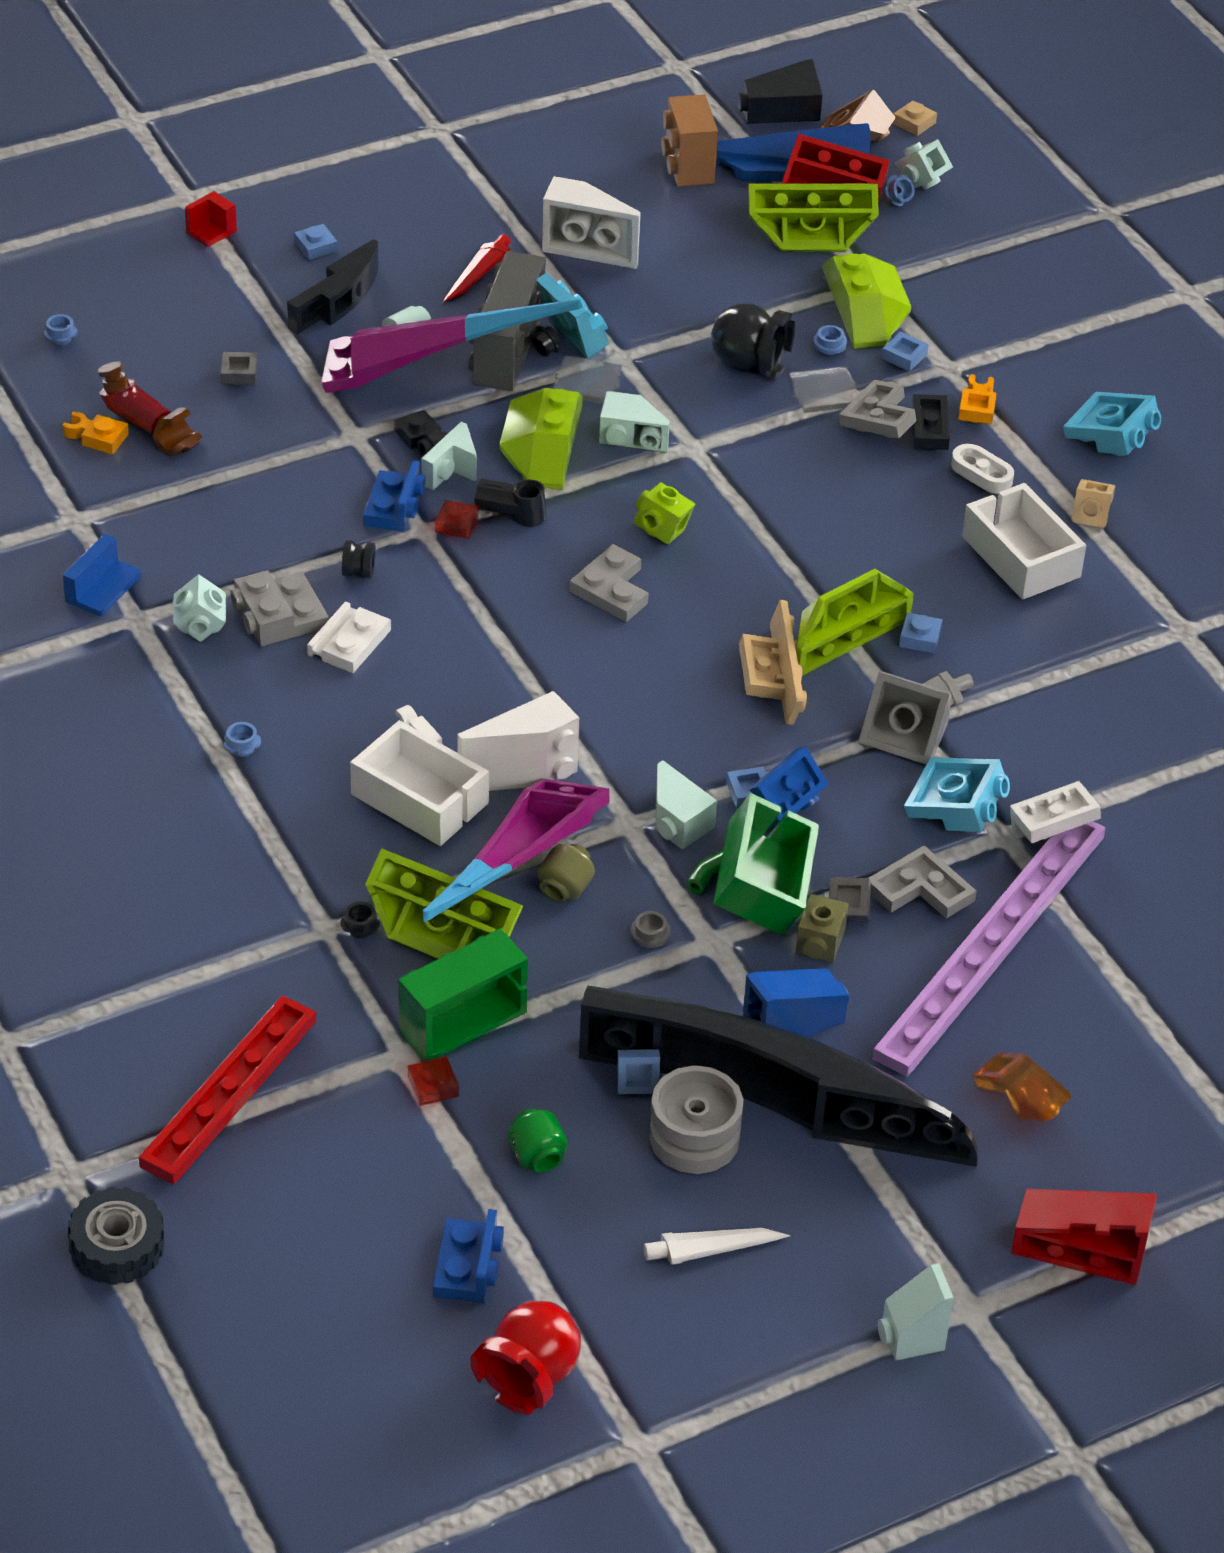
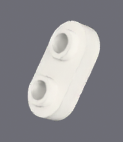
M962 444L953 450L951 466L959 475L992 494H998L1012 487L1014 469L1007 462L974 444Z

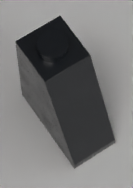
M813 59L804 60L744 80L743 93L738 94L739 112H744L747 124L820 121L823 94Z

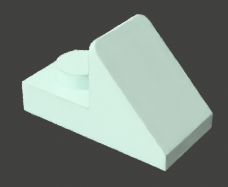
M460 422L421 458L422 475L426 476L425 487L434 490L444 480L449 479L453 472L476 481V451L467 424Z

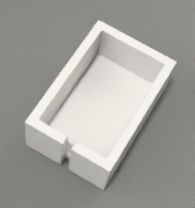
M1026 483L999 492L998 500L994 495L966 504L962 537L1022 600L1081 577L1086 544Z
M400 720L350 762L351 795L440 847L462 828V820L465 822L470 821L489 803V771Z

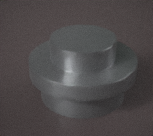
M646 911L639 914L632 923L631 937L635 943L642 947H660L670 938V926L662 914L655 911Z

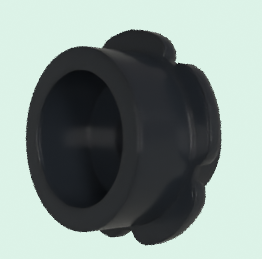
M536 326L535 332L530 336V342L536 351L544 357H548L552 352L557 353L559 351L558 343L560 342L557 332L550 326Z
M354 902L346 907L344 918L341 919V927L343 931L349 932L353 937L364 938L379 929L380 921L377 919L378 914L371 904L367 902Z

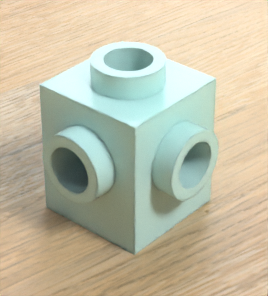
M938 139L924 146L920 142L913 144L903 150L905 157L895 162L900 174L912 180L914 188L922 186L924 190L941 181L939 176L953 168Z
M198 574L174 593L173 624L183 633L189 634L201 642L210 634L218 632L226 623V593Z

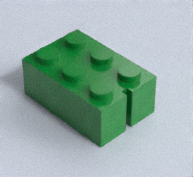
M750 793L729 820L713 904L783 936L805 910L819 824L788 810L771 833L765 837L763 834L781 813V807Z
M500 928L486 936L478 937L472 943L452 953L444 954L438 960L418 970L408 972L404 977L398 979L399 1034L424 1063L427 1064L527 1013V987L525 984L528 983V958Z

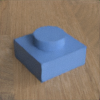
M324 224L294 232V243L308 261L338 252V241Z
M899 332L883 347L881 359L911 371L927 356L929 344Z
M907 612L899 647L935 654L943 619Z
M764 766L727 772L726 783L736 809L741 806L751 793L749 788L767 774Z
M659 1049L618 1050V1094H653L654 1087L659 1082L660 1077Z

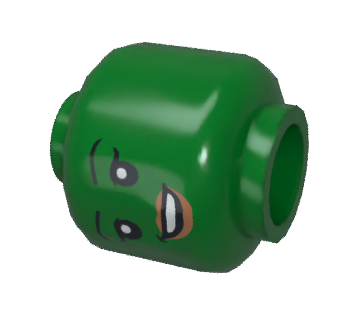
M526 1109L520 1112L515 1117L507 1133L508 1142L519 1165L527 1170H534L537 1173L548 1172L559 1166L568 1148L567 1137L557 1117L548 1110Z

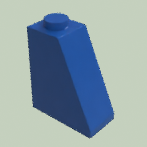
M827 968L752 972L746 975L743 1016L809 1037L845 1022L849 994L845 985L841 981H837Z

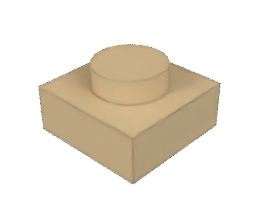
M911 101L894 113L895 120L893 124L918 136L936 124L937 112L925 107L923 104Z

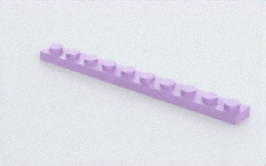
M1092 821L1051 836L876 1045L873 1051V1060L908 1077L1103 840L1106 827Z

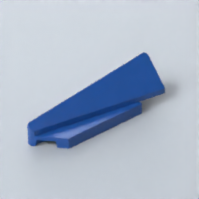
M868 123L720 140L717 141L716 166L731 167L734 169V176L742 181H782L798 134L870 154V125Z

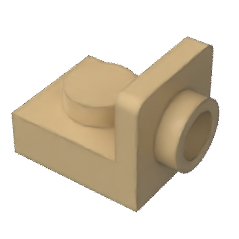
M1081 479L1076 491L1072 522L1100 528L1106 527L1116 485Z

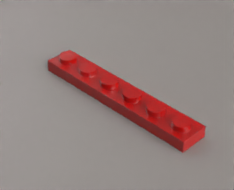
M282 995L139 1156V1167L175 1185L316 1023V1011Z

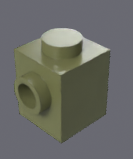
M810 894L798 926L795 954L834 963L846 930L849 903Z

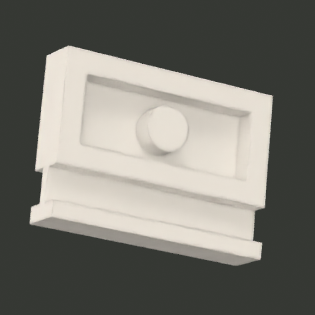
M345 601L307 644L308 656L313 657L316 654L322 657L323 662L354 673L391 631V619L361 607L357 610L350 607V603Z

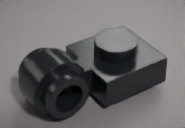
M425 410L394 420V431L410 449L418 447L422 458L447 435L445 431L441 432V427Z

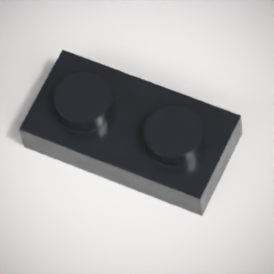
M913 394L912 409H915L916 422L913 424L914 448L948 450L950 436L947 395Z

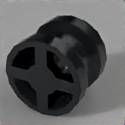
M346 540L342 554V575L351 576L354 573H358L364 578H372L376 557L375 543L367 542L364 545H357L354 541Z

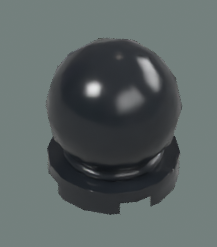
M752 303L736 304L728 307L718 315L711 331L713 350L723 363L734 369L751 370L759 366L762 376L777 379L786 368L780 365L784 352H791L793 348L796 326L795 321L790 320L793 314L778 310L770 317L765 309Z

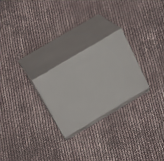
M879 671L858 743L927 765L929 759L934 757L948 725L951 693Z

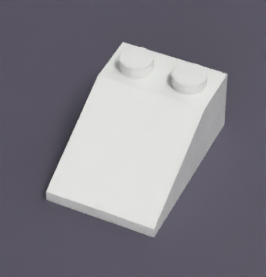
M554 176L543 198L542 252L637 269L641 212L586 182Z
M552 691L459 733L458 753L489 771V791L527 788L541 778L559 781L577 772L579 717Z

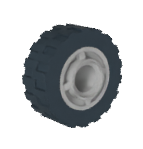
M107 1187L106 1190L92 1192V1195L87 1198L84 1197L79 1201L78 1207L74 1208L71 1212V1221L69 1220L68 1222L69 1253L72 1254V1262L75 1267L78 1266L80 1268V1272L83 1275H88L93 1278V1281L99 1283L102 1281L108 1282L109 1285H117V1283L122 1282L127 1284L134 1282V1279L139 1277L143 1278L148 1275L149 1270L154 1269L158 1265V1259L162 1257L164 1251L162 1212L158 1211L157 1204L153 1199H148L146 1194L140 1191H132V1188L124 1187L119 1189Z

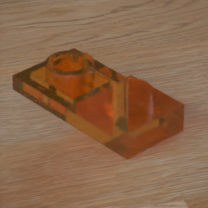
M999 1052L972 1075L979 1089L1006 1092L1020 1119L1038 1120L1039 1122L1051 1120L1059 1114L1060 1108L1072 1098L1069 1090L1026 1054Z

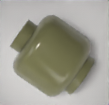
M578 844L556 845L550 850L538 868L537 878L540 883L539 887L553 901L564 903L566 900L575 901L582 896L592 881L595 867L590 860L589 852L584 847Z

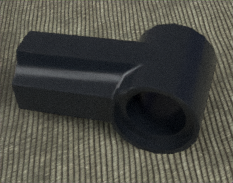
M481 478L477 484L474 497L475 508L513 515L518 524L526 527L537 526L546 519L545 488L541 482L527 479L514 485Z

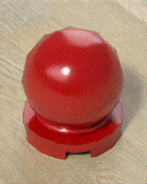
M526 1301L505 1314L495 1331V1336L486 1338L470 1356V1367L479 1384L485 1378L490 1386L499 1393L494 1398L499 1404L513 1412L531 1415L536 1408L542 1409L553 1396V1386L557 1385L574 1370L580 1356L581 1333L571 1314L559 1305L549 1301Z

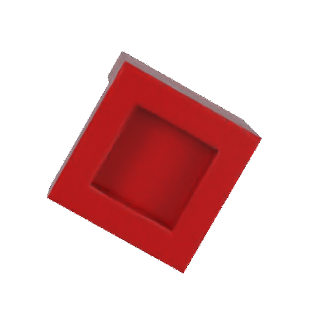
M215 191L192 202L185 207L186 234L206 247H210L237 232L236 205Z

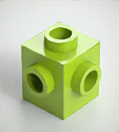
M660 482L651 491H643L635 505L638 512L633 523L644 529L648 535L656 537L669 545L685 530L696 504L679 494L675 488Z

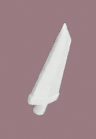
M766 1228L688 1233L671 1232L661 1234V1241L645 1243L643 1249L646 1261L667 1258L670 1264L673 1265L688 1260L769 1243L791 1235Z

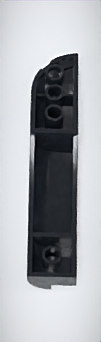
M588 985L586 987L581 1003L579 1059L617 1065L618 1050L659 1049L660 1073L668 1074L677 1068L694 1065L714 1068L727 1074L739 1086L744 1099L770 1109L813 1131L812 1138L977 1167L978 1147L975 1138L968 1127L956 1115L902 1081L851 1055L798 1033L723 1010Z

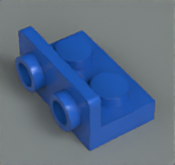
M413 460L408 474L379 470L363 513V526L405 532L409 518L414 519L418 506L417 495L422 496L425 489L426 476L420 474V461Z
M803 746L791 752L749 790L752 794L781 807V813L769 826V828H772L779 823L788 810L796 813L816 803L819 800L818 793L829 783L807 747Z
M488 1209L486 1223L446 1218L433 1284V1297L485 1303L487 1286L495 1287L497 1280L498 1261L492 1260L493 1253L502 1251L504 1226H497V1210Z

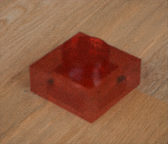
M445 500L435 521V533L470 539L479 518V506Z
M447 1056L407 1066L408 1078L419 1106L459 1097V1084Z

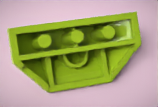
M748 184L749 217L781 252H846L879 215L878 184Z
M865 253L833 256L823 262L822 269L853 348L885 346L890 341L891 335L901 326L911 312L910 301L895 266Z
M543 388L510 401L500 440V450L512 466L522 474L523 480H537L543 484L544 488L563 490L583 404V396L580 392Z
M873 569L819 596L802 611L796 655L798 665H801L803 669L802 676L904 624L907 612H912L914 593L877 569Z
M381 848L365 883L388 938L437 959L446 953H452L472 943L480 936H486L500 928L510 937L523 908L519 903L480 889L424 922L423 909L448 888L456 878Z

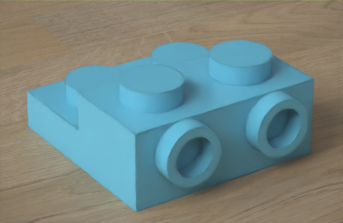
M547 272L536 280L543 304L575 299L581 300L582 308L549 316L548 320L587 359L609 345L605 332L608 329L606 322L597 312L594 314L590 312L587 304L579 294L573 295L564 282L561 280L556 282Z
M1095 392L1068 420L1063 429L1065 438L1080 439L1083 442L1095 441L1099 453L1123 456L1128 455L1134 448H1141L1150 430H1157L1160 427L1161 413L1158 410L1155 396Z
M931 757L908 797L904 808L908 818L943 819L946 831L982 832L986 822L992 823L996 818V803L998 799L1008 796L1010 789L1009 778L1007 775H1004L1000 759Z

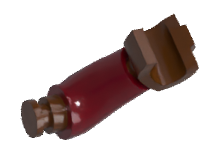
M111 362L98 369L99 376L104 377L102 380L104 388L99 393L107 408L126 421L151 433L156 446L166 455L176 456L180 452H188L197 446L199 440L203 438L197 431L192 430L184 420L190 416L188 408H177L172 412L136 385L134 379H127L126 374L120 372L123 369L121 362Z

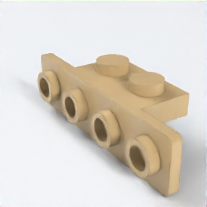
M779 600L770 622L771 638L742 634L739 650L746 695L782 700L785 724L794 725L798 713H803L805 710L807 693L802 690L801 685L803 669L801 665H798L796 650L798 641L794 640L793 637L794 616L789 613L788 602L786 600Z

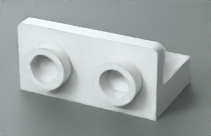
M1080 781L1010 805L1013 835L1016 838L1026 836L1031 843L1101 818L1099 804Z

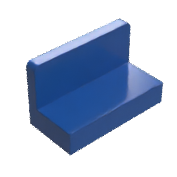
M104 533L63 574L65 602L95 615L103 616L141 577V570L118 560L117 539Z

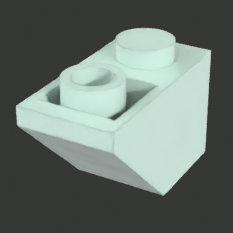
M607 391L600 416L599 443L667 452L670 421L641 395Z

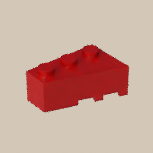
M798 134L781 184H878L879 203L887 178L890 160Z
M1026 1189L1015 1228L1011 1254L1137 1285L1158 1194Z

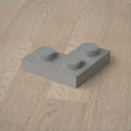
M873 380L839 414L840 426L899 439L916 422L915 409L897 406L905 398L903 385Z
M615 544L607 548L569 581V592L625 622H628L648 604L649 597L648 592L628 582L629 579L641 570V558Z
M926 846L920 847L869 877L871 881V896L890 913L921 896L947 919L975 902L977 891Z

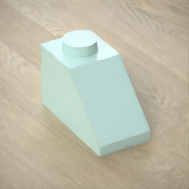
M662 760L657 764L656 830L663 838L672 841L683 850L715 828L717 800Z
M939 1263L927 1267L885 1300L883 1318L878 1320V1331L884 1345L889 1344L895 1361L945 1350L953 1295Z

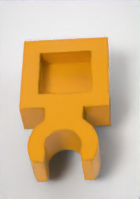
M971 374L968 380V388H963L958 420L992 424L997 394L993 392L994 378L989 377L986 384H979L975 381L976 376Z
M72 412V424L66 422L62 424L63 435L66 438H81L82 446L114 454L129 435L128 423L98 414L93 420H90L81 412Z

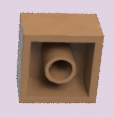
M706 94L668 97V110H663L662 115L666 136L661 138L662 154L667 156L668 173L674 175L677 187L715 184L718 129Z

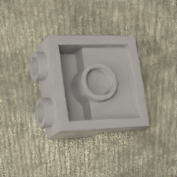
M269 570L234 579L235 589L230 590L233 607L236 611L241 610L248 634L253 633L260 646L319 631L329 620V616L303 572L273 579Z

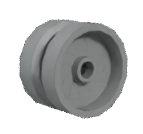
M694 1065L677 1068L663 1076L654 1087L651 1102L649 1141L654 1154L665 1165L680 1172L693 1174L713 1172L730 1163L738 1152L744 1099L739 1086L727 1074L711 1067Z

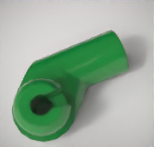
M723 850L699 861L686 882V886L691 892L695 894L703 893L713 875L720 871Z

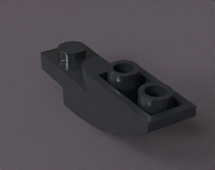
M372 239L326 267V279L287 302L288 329L299 334L320 320L331 326L354 309L370 290L379 268L378 241Z

